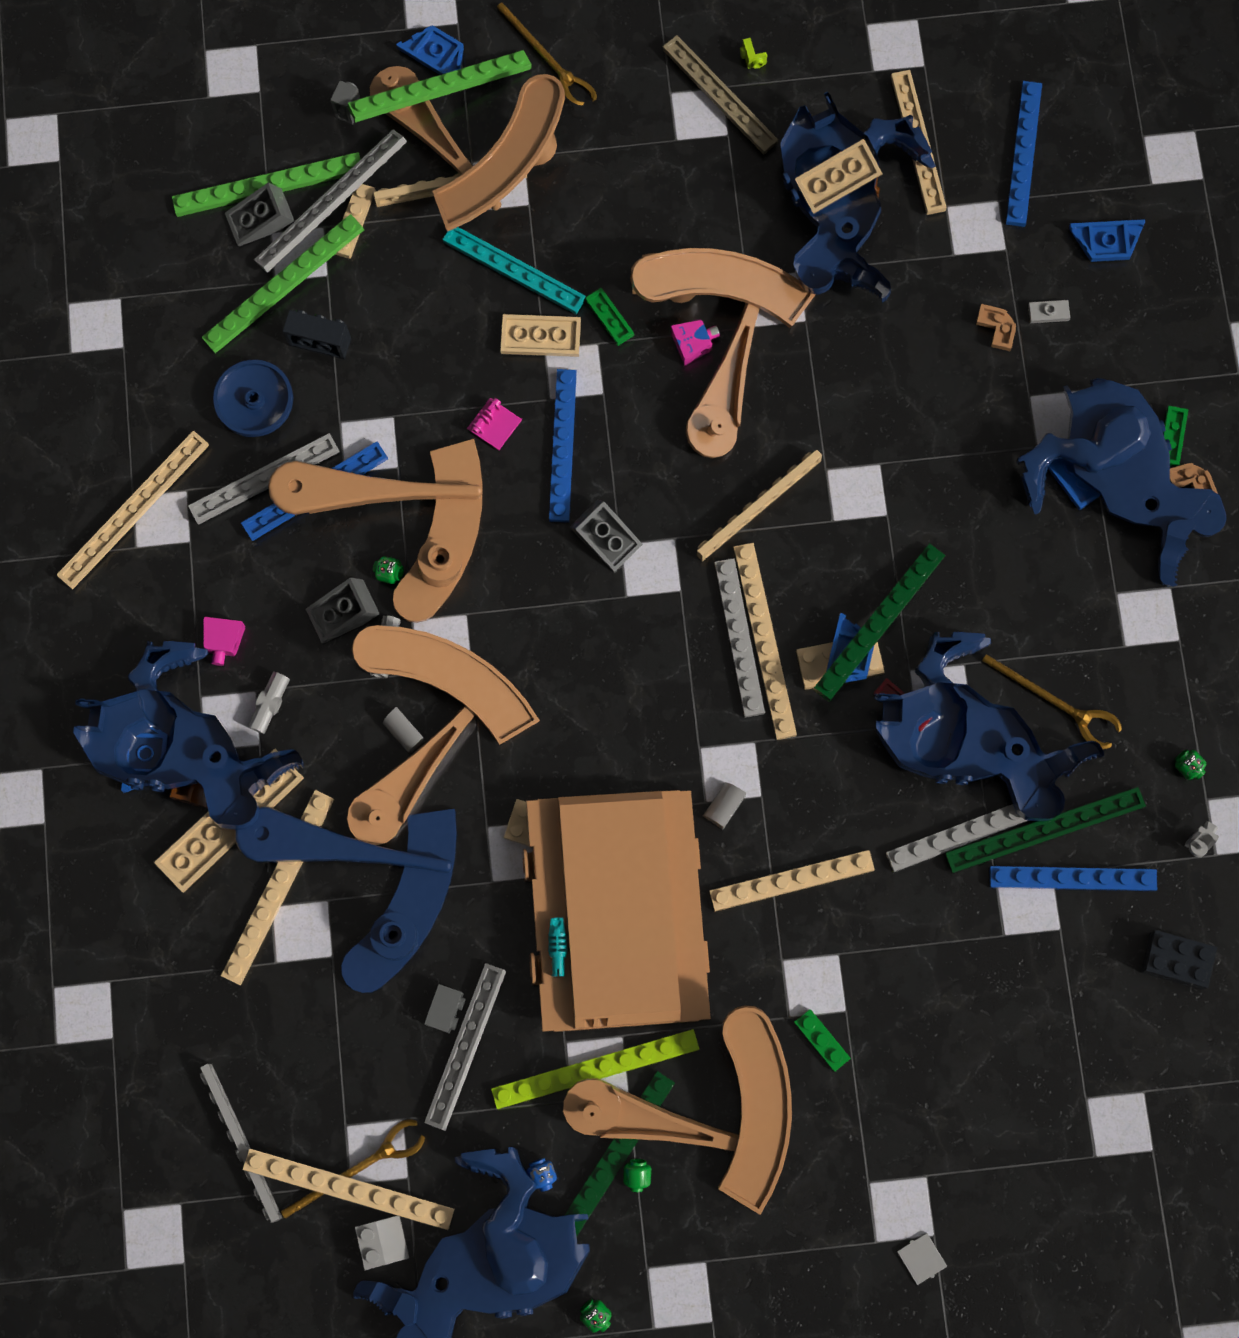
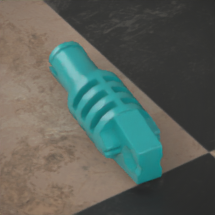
M560 917L551 918L548 934L549 956L552 958V977H558V970L559 976L565 977V957L568 955L564 918Z

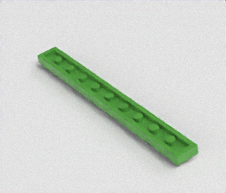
M524 50L349 102L348 109L355 122L530 70L531 63Z
M357 152L172 196L175 213L179 217L238 203L267 183L273 184L285 192L339 179L361 160L360 155Z
M351 214L202 336L203 340L217 353L363 232L364 228Z

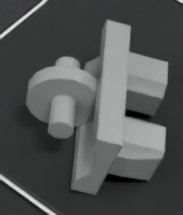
M1206 821L1203 827L1200 826L1187 840L1185 846L1189 847L1192 855L1203 857L1217 842L1219 836L1215 834L1218 828L1216 825Z

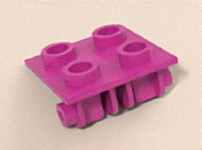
M490 398L467 429L497 450H500L522 419L500 405L501 402L498 399L494 398L493 400Z

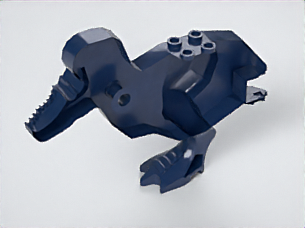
M826 92L824 97L828 109L812 117L805 105L801 106L781 141L784 186L787 191L791 190L793 196L791 199L796 208L799 207L802 213L818 228L817 234L795 255L793 268L801 286L810 294L825 293L831 288L834 280L845 281V283H851L852 288L869 290V293L872 292V295L876 294V297L879 296V300L881 299L883 303L891 293L890 282L878 269L869 265L857 253L870 236L881 213V204L875 190L877 178L814 214L795 178L862 139L868 145L878 166L879 158L877 154L880 147L885 144H895L907 152L913 160L920 162L930 169L936 167L931 156L932 150L919 126L913 128L912 115L894 120L874 118L870 123L869 129L863 133L837 111L831 95ZM844 228L852 229L850 233H844L842 230Z
M1101 378L1090 380L1091 387L1074 393L1071 392L1068 385L1063 386L1070 408L1068 439L1056 437L1052 433H1046L1038 445L1016 460L1017 465L1023 463L1025 473H1023L1021 479L1034 515L1040 513L1042 508L1048 466L1053 460L1062 459L1072 465L1077 478L1100 494L1108 514L1135 525L1154 527L1160 530L1161 551L1158 557V579L1162 585L1168 587L1177 586L1175 576L1178 574L1175 572L1178 571L1179 560H1182L1183 554H1186V551L1189 550L1185 545L1186 540L1189 539L1188 535L1193 532L1201 537H1210L1220 532L1225 526L1226 512L1220 495L1212 489L1178 488L1170 482L1169 451L1172 448L1169 439L1165 440L1163 432L1166 431L1163 420L1159 421L1158 416L1139 390ZM1147 500H1152L1155 503L1154 510H1148L1145 507Z
M934 632L930 637L928 650L923 660L915 668V673L921 678L924 688L901 696L885 693L875 694V699L883 702V720L876 721V732L883 746L898 767L928 779H935V783L945 784L949 780L956 781L955 784L968 785V782L998 775L1006 782L1015 812L1024 820L1049 821L1060 815L1064 809L1065 797L1061 789L1055 785V781L1062 775L1068 777L1079 764L1086 762V759L1089 761L1091 758L1103 757V748L1096 741H1088L1074 744L1065 750L1049 754L1043 753L1032 730L1013 707L992 704L967 684L953 683L944 675L943 668L946 667L948 662L967 654H974L976 651L989 646L991 638H985V634L953 632L951 638L939 637V632ZM932 717L931 721L925 726V728L921 732H919V726H921L922 723H924ZM1012 746H1016L1019 749L1020 754L1018 756L1012 753Z
M163 641V647H154L152 642H147L143 657L136 668L128 675V680L135 687L136 692L102 702L85 699L76 700V705L90 709L88 726H74L73 733L99 774L131 786V789L143 790L144 787H151L152 791L164 792V789L199 784L204 789L210 818L220 828L242 830L253 826L260 812L258 803L253 797L254 794L265 785L271 787V784L277 781L276 778H279L280 775L282 776L283 773L285 775L286 772L290 773V769L294 771V768L299 769V766L303 768L304 763L301 756L296 750L292 749L273 752L263 758H254L245 762L240 761L231 737L215 715L192 711L171 692L158 690L156 680L163 672L175 669L176 667L191 665L192 662L208 655L207 649L195 648V643ZM151 726L168 734L167 747L162 759V738L136 737L141 733L158 734L149 729ZM148 745L153 749L154 755L151 760L141 761L138 758L137 751L141 746ZM143 748L140 751L142 759H148L151 756L149 748ZM129 750V759L127 760V752ZM215 755H220L221 759L219 762H211ZM134 769H152V770L149 771V772H146V771H135Z
M509 1147V1153L506 1154L496 1153L495 1149L461 1153V1156L454 1157L455 1163L473 1172L488 1174L490 1177L494 1176L496 1179L502 1180L503 1184L507 1186L505 1197L495 1209H489L466 1232L441 1239L425 1264L416 1290L411 1292L394 1288L388 1284L364 1280L357 1284L353 1292V1298H366L370 1302L373 1301V1304L377 1303V1307L382 1309L384 1315L394 1314L398 1316L405 1326L400 1330L397 1338H451L456 1317L464 1309L495 1314V1318L499 1319L512 1317V1312H516L520 1316L532 1315L533 1309L567 1293L590 1252L589 1244H577L575 1222L588 1220V1214L555 1217L527 1209L529 1197L536 1190V1183L527 1175L521 1164L518 1151L514 1147ZM445 1278L447 1280V1287L441 1291L438 1283L441 1279Z

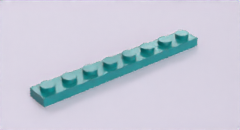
M459 227L448 231L443 238V243L574 314L578 313L585 301V295Z

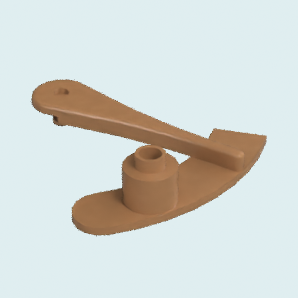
M388 67L380 71L373 79L370 86V96L419 82L415 73L406 67ZM548 74L536 75L528 79L522 86L516 108L503 134L491 150L474 166L471 165L452 139L430 100L385 113L431 147L461 175L450 183L432 191L447 231L473 220L490 208L494 211L498 210L502 205L500 200L507 196L526 177L533 166L544 164L553 157L557 148L554 131L563 108L565 91L561 82L556 77Z
M687 248L646 256L635 264L630 277L632 288L638 296L646 301L660 302L670 299L674 302L683 303L690 301L696 295H715L745 302L737 328L722 361L686 423L685 433L687 440L695 452L709 458L721 457L733 448L737 439V429L741 422L747 362L759 308L790 328L816 294H810L805 291L797 278L780 268L757 258L732 251L710 248Z
M474 439L430 451L435 483L370 477L299 461L286 462L276 468L270 476L268 485L270 499L277 508L285 513L294 515L307 512L312 514L371 503L436 499L433 522L426 543L421 547L416 562L400 581L393 595L394 608L399 616L406 621L419 623L427 621L434 616L449 598L461 579L472 555L478 535L482 511V477L480 460Z
M376 625L366 627L360 631L353 640L352 645L353 659L360 668L370 673L398 675L430 684L448 693L463 703L464 706L415 753L353 799L347 813L349 830L360 841L374 845L387 843L396 836L433 772L472 718L476 715L488 728L498 745L540 721L527 700L491 664L472 651L450 640L404 627Z
M747 1005L737 1007L727 1015L723 1022L722 1034L735 1065L741 1093L739 1135L672 1113L601 1079L586 1078L576 1082L568 1090L564 1098V1115L569 1125L584 1135H600V1138L671 1141L735 1151L718 1189L761 1215L783 1169L792 1121L788 1068L780 1041L772 1023L761 1009Z

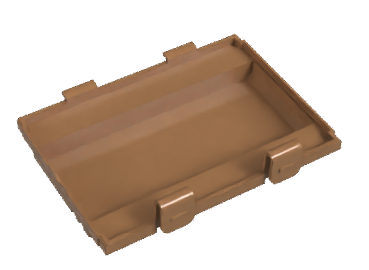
M654 791L558 797L527 801L529 848H532V852L527 853V849H523L522 860L524 882H532L536 951H540L538 956L530 953L531 984L539 985L542 1032L684 1023L711 1019L707 973L710 972L707 941H704L698 879V869H701L698 838H695L691 791ZM551 918H564L568 950V955L565 957V977L559 976V970L558 977H552V958L549 956L548 948Z

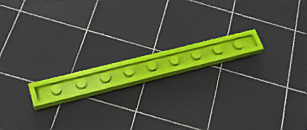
M694 1029L495 1087L492 1088V1093L497 1109H501L569 1089L576 1082L586 1078L603 1079L698 1051L699 1046Z

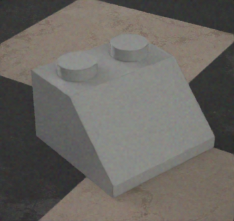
M400 1216L355 1227L365 1270L409 1258Z

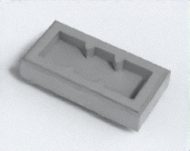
M1068 300L1029 302L1028 304L1030 323L1070 320Z

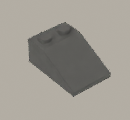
M270 183L265 184L225 213L238 246L279 232L294 222L282 189Z
M598 499L570 526L572 531L613 572L643 545L604 501Z
M356 578L347 579L306 608L321 643H326L358 628L379 615L364 580Z

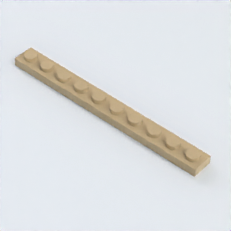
M192 431L60 570L57 576L70 588L74 589L200 456L209 444L196 432Z
M754 543L734 546L776 740L797 736Z
M315 790L300 820L321 827L334 799ZM278 862L221 975L222 977L239 985L242 984L303 862Z
M249 1149L243 1170L445 1230L449 1229L454 1209L253 1149Z

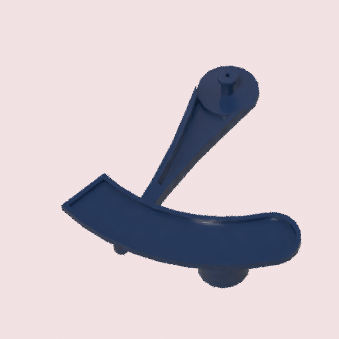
M259 807V816L253 826L242 830L235 829L236 844L248 859L256 862L346 861L404 866L398 888L388 908L374 922L371 931L345 955L341 965L342 976L346 984L353 990L361 993H371L383 987L418 951L442 909L450 886L455 862L457 839L455 809L408 815L407 852L337 834L270 807Z

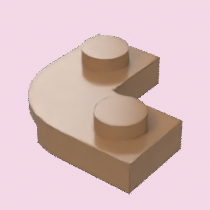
M981 304L976 325L995 329L991 347L1010 351L1015 335L1016 323L1014 324L1013 319L1007 314L1006 310Z
M1193 463L1170 469V482L1178 488L1191 485L1194 489H1212L1217 493L1208 470L1205 471L1201 467L1193 465Z

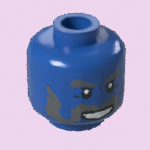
M541 1158L529 1163L530 1167L527 1168L526 1173L536 1183V1189L540 1188V1191L543 1192L553 1188L552 1183L557 1180V1176L552 1162Z

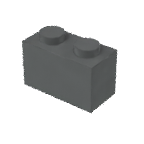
M339 81L330 101L335 117L353 125L354 119L348 109V103L359 100L360 95L356 85L351 82Z
M439 984L425 1025L449 1034L451 1030H455L459 1018H456L458 1009H463L466 998H463L464 993Z

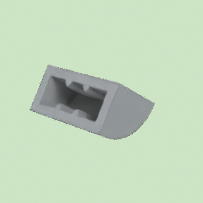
M397 707L384 719L383 725L409 754L425 742L422 735Z
M725 782L703 817L723 830L746 797V792L733 784Z

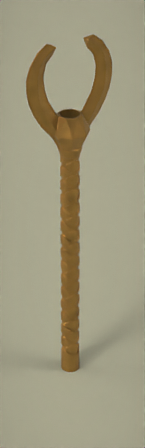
M503 3L497 6V9L504 14L508 21L515 26L519 33L526 38L531 46L537 50L542 58L558 74L565 91V96L571 102L577 105L584 104V102L576 100L568 89V86H571L574 82L581 84L591 93L592 101L596 100V92L590 84L563 69Z
M986 654L982 661L1070 714L1077 722L1080 732L1087 742L1096 741L1103 749L1112 746V743L1100 742L1092 736L1087 728L1092 718L1106 719L1115 725L1118 732L1122 730L1121 724L1115 715L1103 710L1084 711L1075 709Z
M410 1119L396 1124L389 1131L384 1142L374 1154L340 1175L351 1178L381 1159L405 1158L415 1154L423 1145L424 1136L421 1135L413 1147L405 1150L396 1151L391 1142L401 1129L409 1125L416 1126L417 1121ZM313 1191L282 1210L281 1213L284 1218H287L324 1194Z

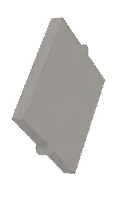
M928 1233L915 1241L910 1240V1244L897 1251L917 1285L930 1277L934 1278V1274L947 1267Z

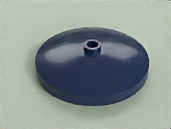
M247 360L233 365L222 374L216 384L213 401L219 419L229 430L246 437H259L275 431L286 421L293 406V391L288 378L277 366L262 360Z

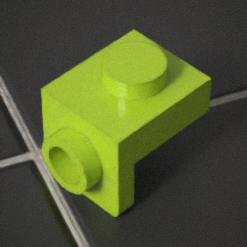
M751 38L743 39L740 54L742 59L746 60L748 69L760 68L766 65L767 53L755 54Z

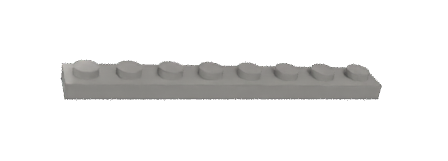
M329 433L188 505L199 525L267 490L270 476L282 464L299 461L315 465L339 453V450Z
M735 559L715 562V569L744 717L763 715L765 710Z
M1012 804L886 852L893 872H896L1030 820H1024L1015 812Z
M485 963L424 1123L446 1131L504 979L505 970Z
M206 1064L200 1067L202 1073H200L201 1079L205 1085H209L211 1090L209 1096L214 1104L217 1103L220 1109L218 1116L222 1123L226 1122L229 1129L226 1131L228 1138L231 1142H235L238 1148L235 1150L239 1161H243L245 1164L249 1149L251 1148L213 1065ZM244 1170L249 1181L252 1180L255 1185L253 1192L257 1200H261L265 1207L262 1209L267 1220L270 1219L271 1222L282 1219L283 1217L264 1176Z

